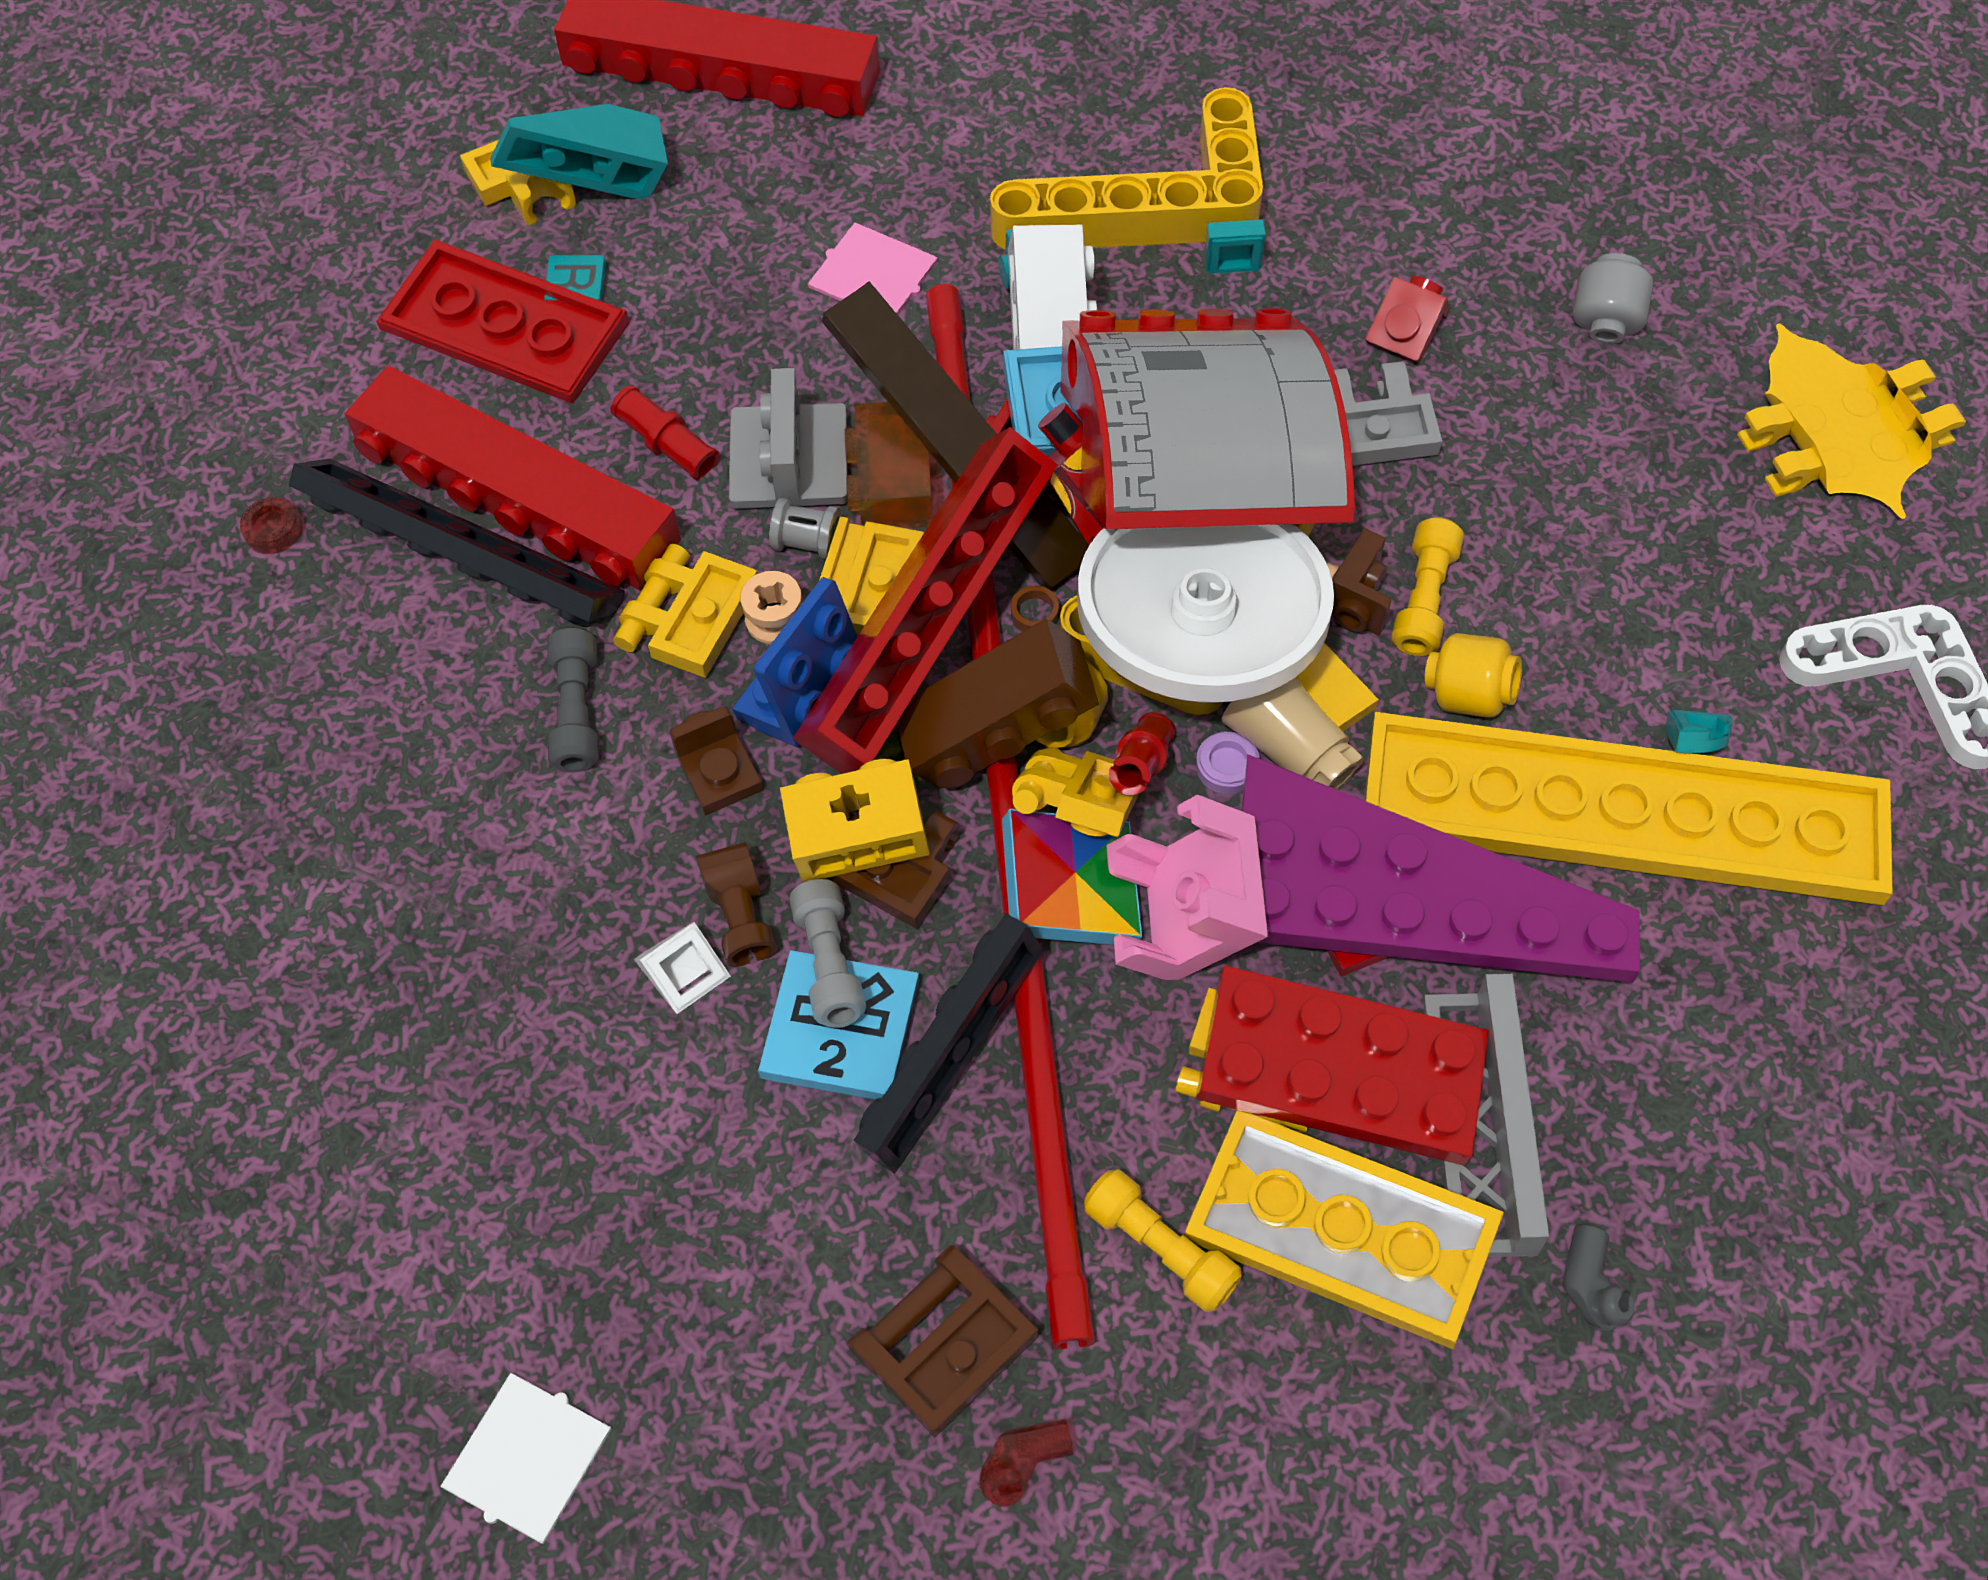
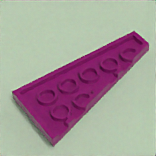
M1249 754L1247 755L1242 812L1255 816L1268 937L1258 941L1259 943L1634 982L1640 972L1639 910Z

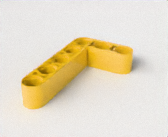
M1224 87L1211 91L1204 98L1200 131L1203 170L1015 179L1002 182L994 188L990 197L991 236L993 241L999 247L1006 250V230L1013 229V226L1082 225L1083 245L1092 246L1093 248L1199 243L1206 240L1207 223L1259 220L1263 184L1252 104L1249 97L1235 88Z

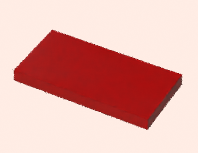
M436 239L433 240L376 321L380 330L572 404L630 323L626 310ZM544 295L550 296L557 300H544Z

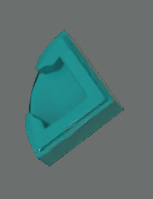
M1672 710L1668 711L1666 735L1675 752H1713L1723 749L1729 744L1733 719L1728 714Z

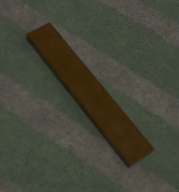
M869 281L825 311L821 322L956 484L979 446L997 435V433ZM1044 490L1041 491L1008 544V548L1037 583L1051 591L1080 569L1084 554L1089 547L1081 534Z

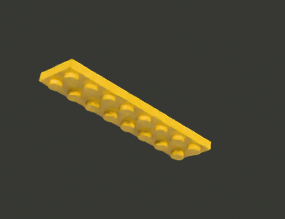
M1375 712L1364 801L1489 851L1885 905L1893 894L1891 793L1889 779L1692 753H1679L1662 749Z

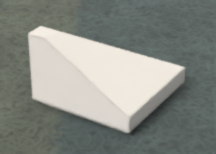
M695 922L677 931L634 959L676 1014L731 977ZM708 970L711 972L685 992L679 994L678 991L703 973Z

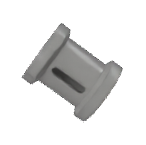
M780 497L775 504L770 523V548L780 552L785 547L818 552L819 557L826 560L841 516L840 508L829 506L826 511L800 507L793 505L790 498Z

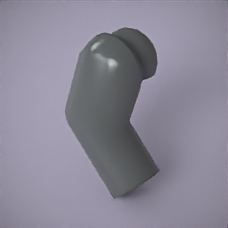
M1578 1225L1575 1226L1563 1276V1287L1589 1324L1600 1329L1613 1330L1618 1326L1627 1324L1632 1319L1635 1311L1634 1300L1629 1292L1622 1293V1289L1617 1285L1613 1286L1602 1273L1610 1237L1609 1234L1594 1226Z

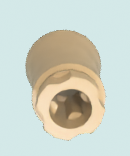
M1297 677L1267 693L1247 699L1231 701L1222 716L1223 724L1251 742L1279 767L1336 790L1351 779L1364 761L1362 755L1348 744L1349 737L1326 715L1304 689Z

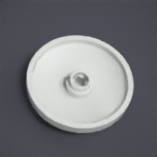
M1294 524L1138 529L1103 528L1085 552L1078 577L1077 608L1079 619L1088 641L1097 654L1112 669L1131 682L1149 691L1187 701L1228 702L1242 700L1267 693L1289 682L1305 670L1321 650L1327 637L1333 610V582L1326 561L1310 538Z

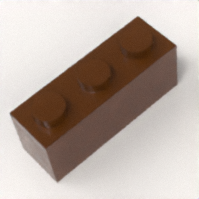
M1046 618L915 694L896 724L905 760L909 759L912 774L941 789L953 788L967 783L975 773L993 763L1016 756L1023 751L1027 744L1045 734L1070 726L1079 715L1099 705V701L1081 641Z

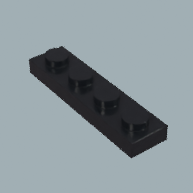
M1005 913L995 930H990L982 936L975 948L973 963L958 985L951 986L943 994L936 1008V1018L922 1039L912 1043L906 1049L898 1065V1074L883 1097L875 1099L865 1110L860 1121V1131L854 1141L872 1160L895 1174L903 1164L1042 954L1043 949L1027 924Z

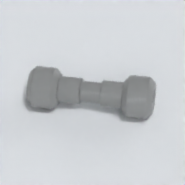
M821 878L809 879L802 882L791 892L789 902L793 921L797 927L806 930L809 947L814 952L813 968L816 982L809 990L814 1019L822 1025L832 1028L845 1027L854 1023L863 1015L866 1010V1001L861 981L856 976L849 974L846 958L840 951L841 936L838 923L845 914L839 886L830 880Z

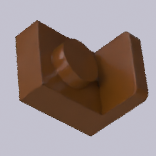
M1366 528L1362 530L1332 579L1334 590L1332 614L1337 623L1347 630L1353 632L1367 630L1380 636L1385 627L1392 601L1389 596L1378 592L1388 568L1387 565L1380 562L1386 538Z
M722 706L712 711L694 713L681 724L670 729L669 732L676 757L705 816L763 791L762 782L736 733L734 720L727 706Z

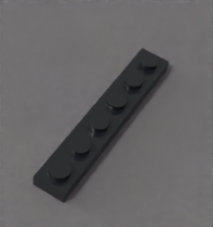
M330 458L293 464L289 486L310 495V502L313 505L330 511H345L358 517L359 525L365 529L378 533H393L408 540L407 546L418 553L431 556L442 555L457 562V569L464 574L477 578H492L508 585L507 592L517 598L527 601H543L558 608L557 614L565 620L577 624H591L594 620L615 614L622 603L625 591Z

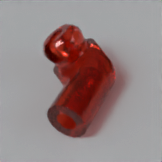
M1066 1418L1008 1430L998 1437L980 1470L979 1476L981 1492L992 1504L999 1507H1009L1016 1504L1022 1498L1024 1489L1037 1463L1073 1456L1072 1441Z

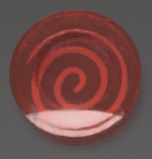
M278 497L264 498L253 503L245 510L240 519V531L247 545L254 551L263 554H275L287 550L298 541L303 530V522L295 505L286 499Z

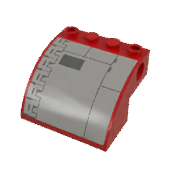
M1281 308L1257 309L1255 318H1233L1234 313L1225 309H1201L1197 312V319H1175V313L1172 311L1149 309L1140 311L1138 320H1116V314L1113 312L1087 310L1080 312L1079 320L1062 321L1060 392L1083 420L1080 494L1104 528L1138 529L1354 522V477L1345 408L1335 371L1319 338L1308 327L1292 317L1290 310Z

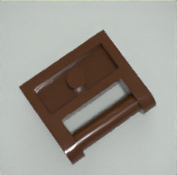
M949 1245L935 1258L934 1262L937 1267L869 1331L861 1328L846 1342L849 1350L884 1384L934 1438L1038 1338V1329L952 1245ZM956 1287L963 1291L969 1298L901 1363H898L889 1351Z

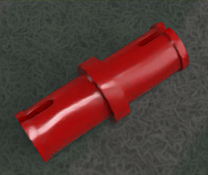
M634 385L626 386L614 398L610 408L611 414L645 439V446L655 455L663 453L688 472L694 480L699 481L718 464L720 459L719 451L707 445L687 429L684 418L675 411H664L642 394L640 389Z
M1148 712L1142 715L1135 728L1127 731L1119 741L1116 750L1117 758L1113 762V767L1111 766L1109 769V780L1112 786L1120 793L1137 795L1143 792L1151 777L1157 775L1164 768L1169 755L1168 746L1171 744L1170 740L1174 738L1175 730L1171 720L1162 713Z

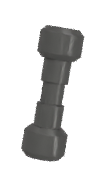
M570 626L555 631L547 640V662L552 669L557 671V690L560 693V705L557 708V728L548 735V761L557 769L568 773L586 771L599 760V737L589 727V709L585 705V693L588 691V671L597 664V639L592 633L583 628Z

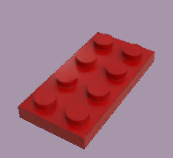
M1224 965L1219 974L1195 1099L1465 1166L1473 1155L1489 1030Z

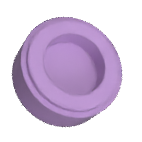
M1220 732L1213 734L1205 739L1198 749L1196 758L1197 775L1206 787L1222 794L1239 793L1244 791L1247 755L1249 754L1260 759L1259 752L1251 742L1238 733Z

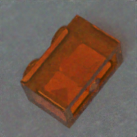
M888 402L854 404L856 428H844L846 463H857L858 475L846 476L848 510L860 511L862 526H865L866 521L900 528L928 527L932 521L928 450Z

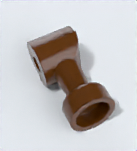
M742 842L697 855L696 859L706 893L711 901L721 906L730 929L723 935L721 940L726 963L731 967L750 964V950L754 953L757 961L771 958L777 951V945L769 925L763 922H756L752 898L760 896L761 892L747 843Z

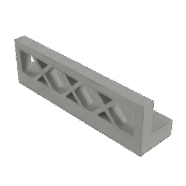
M1486 974L1478 993L1430 994L1423 997L1424 1014L1441 1018L1440 1012L1477 1011L1479 1028L1489 1030L1482 1079L1487 1084L1489 1098L1478 1109L1476 1133L1495 1148L1497 1164L1480 1180L1463 1165L1442 1160L1444 1185L1446 1190L1462 1195L1461 1178L1473 1188L1467 1198L1476 1200L1481 1195L1495 1208L1504 1212L1507 1239H1494L1488 1257L1538 1256L1549 1238V1229L1513 974ZM1489 1110L1491 1112L1493 1131L1480 1121ZM1498 1175L1501 1197L1488 1187Z

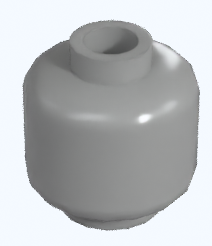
M1620 253L1600 256L1596 262L1587 265L1579 274L1573 307L1574 321L1579 327L1589 330V336L1594 341L1612 344L1622 342L1625 336L1638 333L1648 322L1653 291V277L1642 267V263L1633 256Z

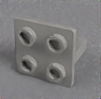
M795 368L771 369V393L760 394V406L735 407L731 410L730 506L734 509L775 507L780 497L790 498L795 506L845 504L848 501L846 405L843 403L800 405Z

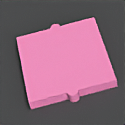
M854 222L835 249H828L826 251L827 259L809 281L808 287L841 301L870 281L893 310L899 314L911 296H918L920 294V284L936 264L938 257Z

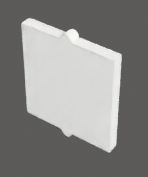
M510 1373L441 1487L484 1511V1519L488 1523L494 1524L500 1520L544 1545L612 1428L569 1405V1399L565 1393H557L553 1396Z

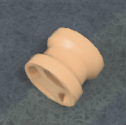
M765 571L754 575L745 583L741 590L740 602L745 614V625L749 634L757 641L771 644L802 604L801 589L797 581L789 574L780 571ZM770 603H781L780 606L774 605L767 606V608L764 607L765 605H768Z

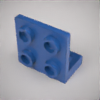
M826 577L820 579L755 664L754 672L756 678L732 708L738 720L766 735L797 748L800 744L792 738L858 637L836 581Z

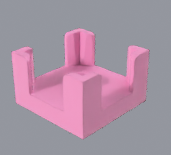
M1198 794L1177 806V813L1191 819V823L1200 828L1167 847L1133 834L1124 835L1107 845L1108 870L1110 874L1147 887L1152 943L1121 933L1114 937L1116 965L1164 980H1179L1268 937L1255 816Z

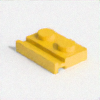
M840 516L820 579L826 577L836 581L857 636L924 532L866 521L865 526L849 523V518Z

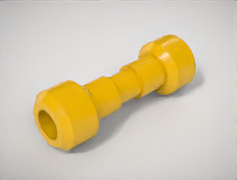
M1433 517L1421 521L1416 527L1412 551L1418 558L1415 571L1417 581L1415 589L1410 593L1407 609L1401 610L1395 617L1391 634L1393 644L1405 654L1418 657L1427 656L1431 652H1436L1441 644L1444 622L1437 615L1441 600L1439 594L1440 586L1445 581L1448 565L1459 559L1464 539L1462 529L1449 519Z
M1122 1170L1106 1171L1087 1193L1084 1199L1085 1213L1105 1230L1119 1227L1140 1245L1144 1243L1162 1258V1263L1184 1280V1295L1204 1312L1218 1310L1238 1286L1241 1280L1240 1266L1220 1250L1205 1253L1185 1235L1179 1236L1161 1221L1162 1217L1141 1200L1140 1185Z

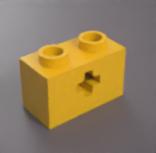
M877 759L865 763L857 771L834 776L827 773L809 774L797 780L794 785L780 787L792 857L802 882L815 878L833 877L930 855L909 759L898 762L891 759ZM859 810L860 818L850 821L849 813Z

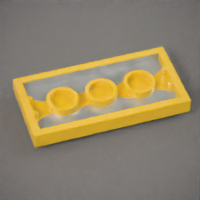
M1237 1110L1185 1230V1236L1200 1247L1210 1251L1220 1250L1232 1260L1454 1350L1504 1212L1254 1114Z

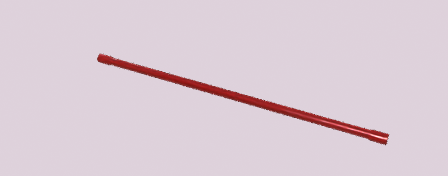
M950 284L935 285L926 293L930 334L935 344L936 361L970 401L962 340L964 325L959 290ZM951 479V484H952V488H953L954 485H955V482ZM992 571L967 610L973 661L1002 644ZM1016 756L1001 759L986 767L1004 915L1005 913L1009 915L1002 818L1009 809H1015L1012 787L1018 778ZM1041 954L1013 997L1047 1269L1045 1291L1052 1348L1059 1350L1068 1349V1341L1078 1340L1079 1347L1093 1345L1095 1339L1088 1285L1081 1266Z

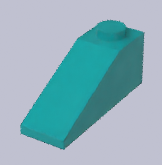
M611 104L509 118L490 158L492 167L634 199L651 196L668 164L659 116Z

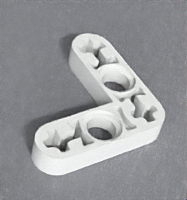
M1918 605L1808 626L1794 631L1788 637L1780 654V666L1789 679L1800 685L1822 686L1909 669L1950 756L1959 764L1968 768H1988V745L1983 749L1978 741H1967L1965 738L1970 728H1972L1977 737H1988V683L1958 622L1945 609L1934 605ZM1920 625H1923L1928 633L1938 632L1940 637L1935 645H1933L1927 635L1917 636L1915 632ZM1866 636L1876 640L1882 646L1884 656L1870 658L1862 655L1854 647L1852 639ZM1836 642H1837V643H1838V646H1837L1838 652H1832V653H1831V651H1832L1834 645H1835ZM1802 648H1807L1809 653L1814 656L1826 654L1819 666H1815L1810 658H1799ZM1936 653L1939 659L1929 663ZM1941 676L1957 679L1966 688L1967 697L1954 699L1946 696L1936 686L1935 679ZM1972 709H1976L1969 719L1966 713Z

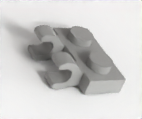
M1404 361L1381 364L1380 371L1383 381L1376 382L1379 400L1355 402L1347 368L1334 370L1345 408L1351 445L1352 466L1439 455L1442 438L1430 393L1412 395Z

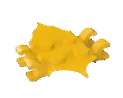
M1777 324L1778 343L1770 356L1771 383L1769 390L1765 393L1772 406L1758 407L1747 412L1744 418L1750 428L1737 433L1748 452L1773 445L1780 438L1791 434L1801 451L1786 452L1773 459L1772 463L1778 473L1765 477V481L1775 497L1801 490L1808 483L1820 479L1829 494L1844 492L1867 495L1882 501L1898 517L1904 519L1906 514L1901 505V491L1904 483L1917 469L1928 464L1932 458V449L1952 444L1956 441L1950 430L1964 426L1966 420L1955 404L1942 405L1924 414H1921L1912 404L1926 397L1919 386L1932 383L1936 379V376L1925 360H1916L1887 372L1875 363L1862 365L1850 362L1826 345L1799 337L1787 330L1782 324ZM1898 387V391L1895 397H1893L1889 389ZM1926 430L1928 435L1923 442L1918 432Z

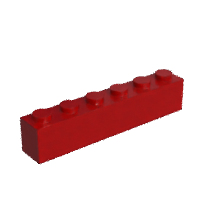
M567 0L554 28L562 66L571 67L579 73L589 74L597 71L620 75L630 82H640L644 79L668 83L676 89L683 91L697 88L720 92L731 99L750 97L768 100L783 108H791L797 105L821 109L835 117H841L846 114L864 117L880 73L876 35L664 0Z
M389 365L344 413L355 437L353 440L355 447L368 460L381 464L386 459L396 464L404 475L416 485L427 488L432 483L446 490L449 497L461 508L474 512L479 507L491 513L496 521L509 533L515 536H522L527 532L541 539L544 546L559 559L570 561L573 557H576L589 564L600 579L613 586H619L624 582L641 591L646 584L644 574L652 561L656 558H661L670 544H678L681 541L674 508Z
M1011 427L979 446L792 738L794 741L840 774L857 771L865 763L874 760L1058 466L1057 463Z

